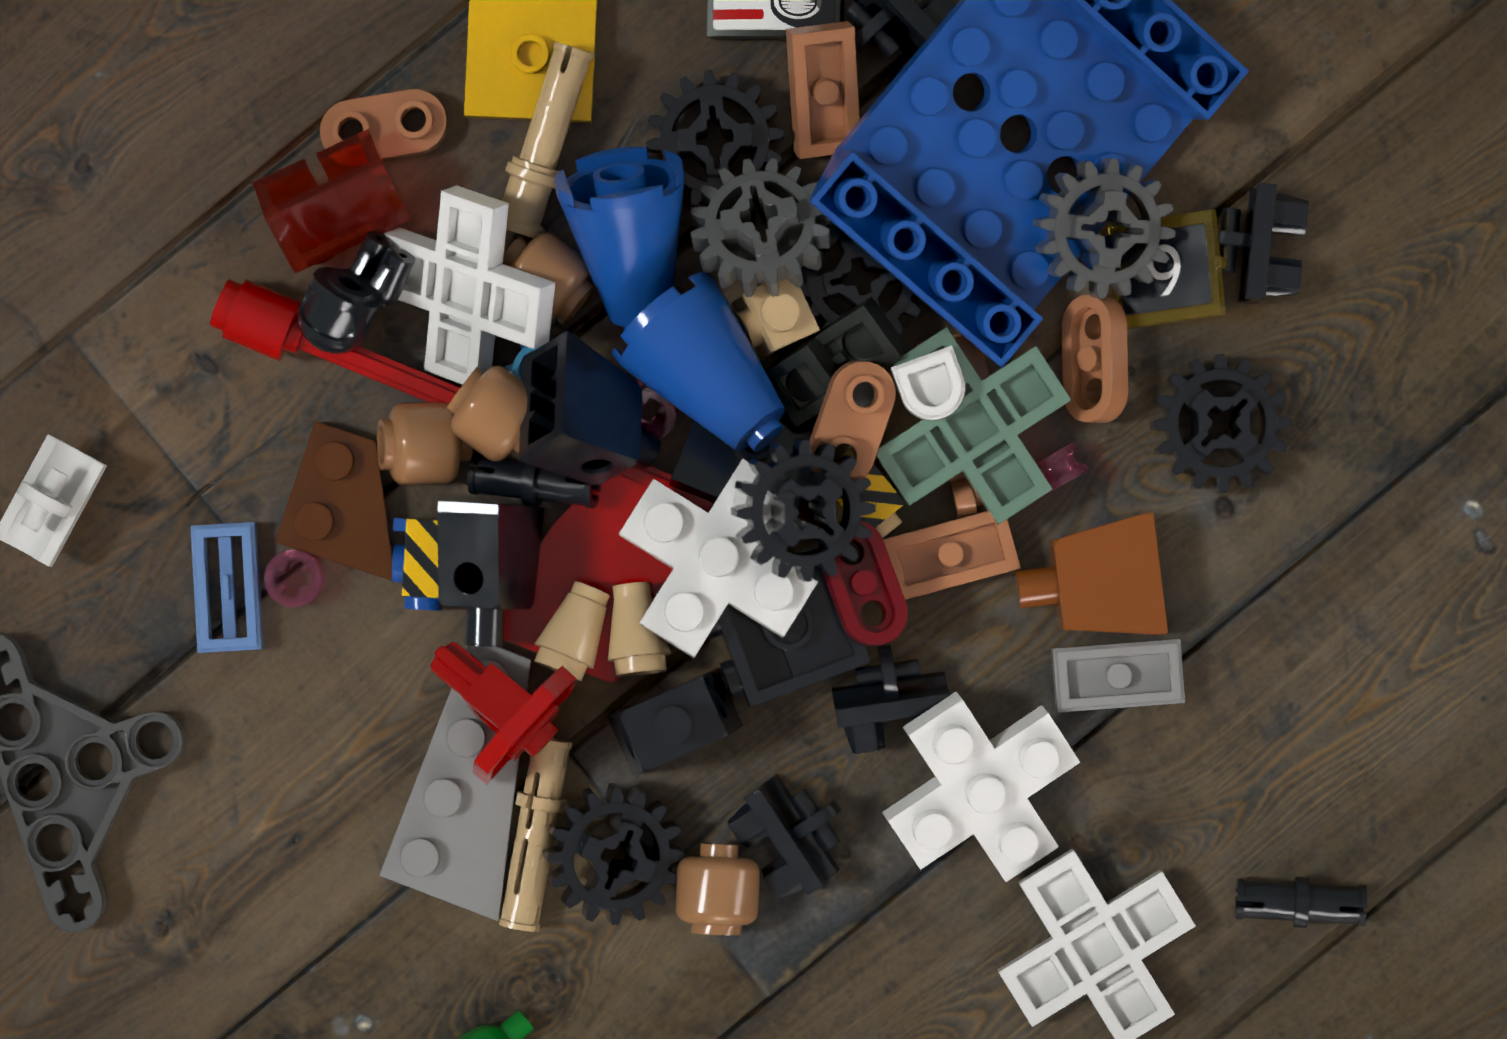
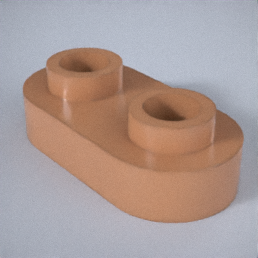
M409 89L345 100L333 105L325 113L321 121L320 138L325 150L336 161L349 166H360L424 155L434 151L446 137L448 118L444 107L434 95L424 90ZM411 110H420L426 116L424 127L416 132L407 131L403 126V118ZM355 120L363 126L362 136L355 142L343 141L340 135L342 126L348 121Z
M1081 295L1068 305L1062 319L1063 388L1071 398V401L1067 402L1065 406L1072 417L1081 422L1108 423L1113 421L1122 413L1128 398L1127 320L1122 306L1109 296L1101 299L1091 297L1090 295Z
M855 360L842 365L830 380L809 440L812 454H814L822 441L835 445V447L843 443L849 444L853 450V458L857 461L854 469L849 474L851 478L857 476L866 477L869 474L894 406L896 397L893 379L884 368L865 360ZM869 382L874 388V398L868 405L858 406L853 400V390L859 383ZM809 466L814 473H818L821 470L820 468Z

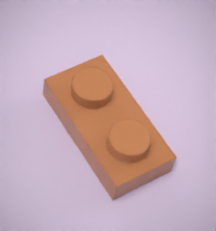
M848 21L786 29L793 149L799 159L833 155L839 144L860 120L855 29Z
M988 511L883 539L905 600L1021 568L1008 519L997 525Z

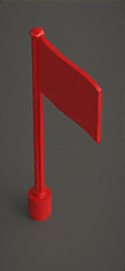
M229 279L224 285L212 313L210 326L223 331L222 338L277 361L283 358L286 351L297 354L300 349L426 402H444L449 404L461 388L361 346L341 354L319 350L305 339L298 327V312L301 301L248 279L243 284ZM651 465L646 469H638L631 466L601 484V492L592 491V495H598L599 497L598 504L594 509L571 505L546 534L540 545L534 603L531 609H505L504 640L538 653L540 647L536 646L535 642L568 592L571 591L574 582L578 581L610 595V598L606 605L607 609L594 669L587 668L585 673L613 684L621 678L616 677L614 662H608L614 603L613 586L633 582H651L654 600L673 570L619 536V532L653 479L709 513L714 503L669 486L672 474Z

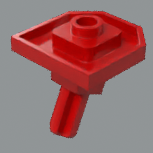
M451 642L446 646L441 645L434 652L435 658L430 664L432 672L460 694L472 712L495 733V736L473 762V773L486 785L511 759L515 761L524 751L534 758L559 731V728L552 721L558 714L559 706L572 694L577 680L565 667L561 666L531 695L494 664L491 663L486 667L456 642Z

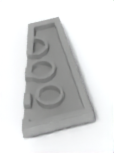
M467 647L466 651L486 667L491 663L494 664L528 692L532 659L501 647ZM451 688L379 876L499 921L510 843L513 805L518 779L519 757L515 761L511 759L487 785L473 773L474 760L495 736V733L472 712L461 695Z

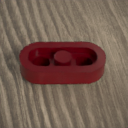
M860 520V524L868 528L872 534L870 538H859L856 536L853 538L852 542L860 550L858 562L855 565H847L838 555L834 558L837 565V574L831 577L823 572L846 634L859 644L878 646L893 641L901 634L907 622L908 609L881 534L871 524ZM867 602L876 603L882 610V619L876 626L867 625L861 617V609Z

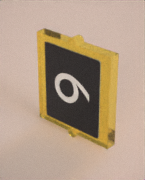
M1210 209L1161 217V226L1176 231L1174 238L1160 239L1158 248L1168 255L1167 263L1149 262L1147 267L1154 279L1149 284L1139 282L1133 277L1130 278V295H1117L1114 291L1115 300L1122 306L1125 312L1127 330L1226 315L1222 269L1226 267L1227 260L1220 256L1216 210ZM1108 226L1109 234H1112L1113 231L1125 232L1126 227ZM1135 243L1121 256V265L1132 256L1139 243Z

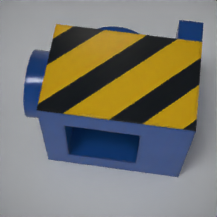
M394 518L393 531L406 532L405 545L395 544L392 557V582L402 583L404 609L442 611V605L438 599V521Z

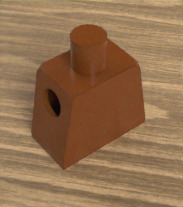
M1154 512L1134 515L1050 540V567L1015 571L1020 609L1056 605L1058 625L1061 630L1152 635L1168 634Z

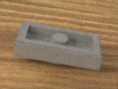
M1180 639L1051 648L1056 712L1185 703Z

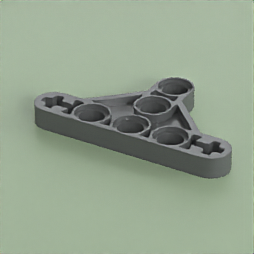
M0 633V651H7L10 657V662L1 666L5 684L13 685L19 680L22 688V693L0 696V712L6 705L17 703L27 708L32 718L30 731L20 740L9 739L0 731V778L47 915L52 923L61 930L69 932L84 931L98 923L106 912L108 905L107 892L96 861L137 777L168 767L178 761L186 747V731L179 719L170 713L162 711L144 713L121 722H116L36 683L20 643L12 636ZM154 721L169 727L174 741L170 752L158 759L143 753L138 739L143 727ZM89 743L103 744L112 754V769L102 779L87 777L79 767L78 759L80 752ZM32 763L43 765L52 775L53 784L51 791L41 800L29 799L19 788L18 779L20 772L25 766ZM50 824L63 825L70 831L73 837L72 851L63 860L49 859L40 849V834ZM79 861L82 863L84 873L71 875L75 889L78 893L89 892L93 901L92 904L84 908L86 919L79 920L75 911L65 913L61 907V901L69 897V889L65 877L52 883L49 872L67 869Z

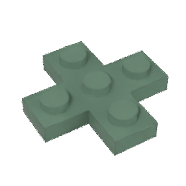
M946 327L893 362L892 365L894 367L952 346L965 381V393L961 404L952 414L943 419L932 421L923 419L880 447L876 458L908 506L960 472H963L995 523L999 525L1052 490V487L1023 445L1018 434L1071 401V398L1036 346L982 381Z

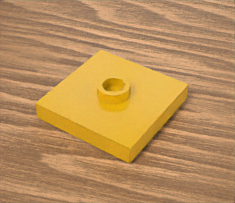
M469 0L464 117L472 119L531 121L554 51L553 46L555 41L594 54L571 123L592 124L598 0Z

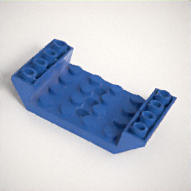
M960 0L839 144L808 202L996 365L1003 368L1043 320L1034 310L1062 277L1051 276L1046 271L1050 263L1055 259L1054 255L1037 253L1035 249L1038 243L1048 239L1047 230L1032 226L1033 219L1048 217L1050 208L1039 200L1041 194H1059L1051 189L1047 181V171L1050 164L1055 159L1066 156L1073 161L1076 170L1077 162L1086 160L1092 161L1099 173V166L1103 158L1118 159L1119 175L1128 164L1142 167L1140 183L1193 119L1209 120L1249 70L1172 0ZM972 73L981 80L984 95L981 103L976 108L965 111L955 103L953 87L962 75ZM1020 115L1025 118L1030 126V140L1020 151L1010 152L1001 142L1000 130L1003 123L1009 117ZM1088 191L1084 192L1074 202L1069 211L1070 214L1074 213L1087 201ZM1108 221L1096 222L1095 225L1083 224L1082 229L1094 231L1097 235ZM1066 237L1068 246L1077 259L1082 250L1071 237Z

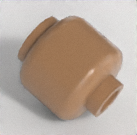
M543 232L535 236L530 242L519 236L503 255L504 265L555 282L551 325L558 321L561 325L565 326L581 309L595 288L588 281L590 273L582 255L554 233Z
M500 365L489 368L485 373L476 367L446 408L454 414L450 424L454 435L493 462L505 459L512 450L519 453L520 426L526 414L528 398L522 380Z
M444 402L398 403L390 411L388 419L379 420L377 426L379 467L381 470H389L390 475L399 485H446L457 477L461 462H470L473 448L451 431L450 424L454 414L446 409L449 404Z
M701 843L700 856H688L679 862L677 868L676 914L680 920L691 923L692 934L742 935V926L754 922L757 918L760 869L758 864L752 859L738 857L739 845Z

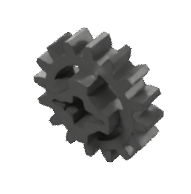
M770 158L765 171H756L752 161L746 159L743 160L742 175L735 177L725 168L719 171L722 186L719 190L707 185H703L701 188L702 202L706 207H692L691 210L693 227L697 228L691 232L694 251L702 252L700 260L705 273L719 269L720 287L726 290L736 280H740L743 282L745 297H752L756 291L757 284H766L771 296L775 297L779 296V281L787 278L797 288L803 285L801 271L803 266L813 270L820 269L822 266L821 255L817 249L830 248V229L825 226L830 224L831 221L808 202L817 182L802 187L803 176L801 168L795 166L784 176L779 174L777 159ZM756 213H760L762 223L767 226V242L765 243L761 241L760 233L755 229Z
M1103 158L1098 173L1092 161L1082 160L1077 162V179L1068 173L1059 172L1055 176L1057 185L1061 189L1058 195L1041 194L1039 200L1050 208L1048 217L1033 219L1032 226L1047 230L1048 239L1038 243L1035 249L1037 253L1054 255L1055 259L1046 270L1049 275L1059 277L1068 272L1070 273L1066 289L1080 293L1089 281L1091 297L1105 299L1109 290V284H1111L1117 295L1127 296L1131 294L1130 278L1133 277L1139 282L1147 284L1154 280L1151 271L1147 267L1150 261L1167 263L1169 257L1158 248L1160 239L1175 237V230L1161 226V217L1172 212L1173 206L1170 203H1155L1153 197L1162 187L1159 181L1147 180L1139 184L1142 174L1141 166L1128 164L1119 175L1118 159ZM1088 191L1087 201L1074 213L1070 214L1069 211L1074 202L1084 192ZM1127 194L1136 203L1141 219H1137L1126 206ZM1110 221L1113 222V225L1126 227V231H1113L1112 234L1101 236L1096 235L1094 231L1083 230L1082 225H1095L1096 222ZM1066 237H1071L1082 250L1081 262L1086 263V266L1081 264L1072 254ZM1135 243H1139L1132 256L1121 265V256Z

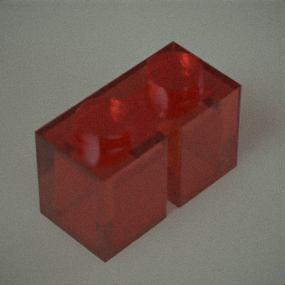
M369 129L316 153L329 181L318 185L305 159L252 182L264 218L294 273H298L313 265L325 263L336 254L362 243L368 231H378L384 234L411 220L397 184Z

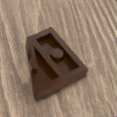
M315 421L275 542L392 581L393 555L388 527L389 516L386 497L383 491L382 470L378 463L377 442Z

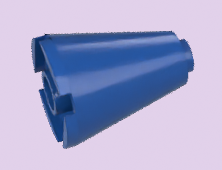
M623 147L592 153L576 160V173L566 178L562 169L556 174L554 180L557 198L607 316L613 324L623 326L624 330L651 302L674 286L685 175L681 158L675 153L664 150L665 161L649 159L647 147Z
M705 271L696 273L689 277L696 287L681 295L673 286L642 310L620 336L628 345L625 350L614 348L612 357L624 370L734 450L741 451L750 447L754 452H758L770 444L783 430L784 427L779 420L783 416L785 408L719 283L710 273H705Z

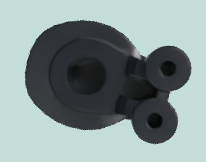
M368 231L350 269L335 267L316 269L311 277L298 312V327L305 339L319 350L334 354L347 353L358 347L365 340L380 307H388L389 304L399 299L415 263L414 256L400 248L390 249L392 241L385 234L378 231Z

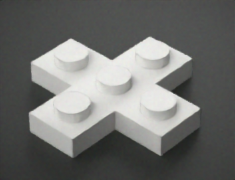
M456 185L441 191L437 240L400 227L384 234L392 241L390 249H403L415 258V263L398 300L430 311L424 370L463 385L476 367L484 373L492 367L495 335L532 349L549 342L555 282L503 264L509 203Z
M744 459L741 460L709 513L653 479L619 532V536L673 569L639 624L692 658H695L728 604L783 638L818 583L813 578L811 582H804L798 579L794 566H792L791 571L785 578L773 574L772 564L774 557L768 562L759 565L750 558L754 548L758 545L757 542L744 544L737 540L736 534L742 528L748 526L747 520L731 515V508L740 504H746L747 495L741 493L734 486L736 481L752 483L756 477L748 461ZM786 492V494L792 500H794L796 496ZM767 494L763 504L764 524L771 518V498Z
M954 692L903 727L935 777L882 813L920 870L973 834L1005 882L1059 847L1027 798L1079 764L1080 761L1042 705L989 740L963 699L957 692Z
M1071 849L1018 882L1051 937L997 969L1032 1027L1085 994L1088 995L1114 1039H1136L1175 1015L1142 962V959L1196 925L1161 870L1156 871L1106 902L1077 854Z

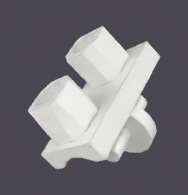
M48 434L0 521V540L23 551L41 563L52 567L107 465Z

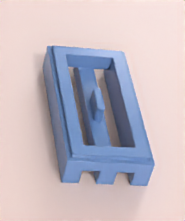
M257 522L190 526L197 653L264 649ZM232 536H242L247 637L238 638ZM218 537L223 639L212 638L207 538Z

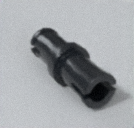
M476 453L470 460V466L478 468V472L468 470L467 487L472 495L485 494L519 498L525 506L539 507L544 501L585 506L586 508L594 509L599 501L598 495H592V491L601 492V484L590 485L527 464L521 460L505 458L501 461L493 462L482 454Z
M1295 876L1294 883L1237 878L1236 892L1238 894L1235 896V919L1292 921L1293 927L1307 928L1308 922L1365 926L1367 915L1364 912V908H1367L1366 885L1309 883V877Z

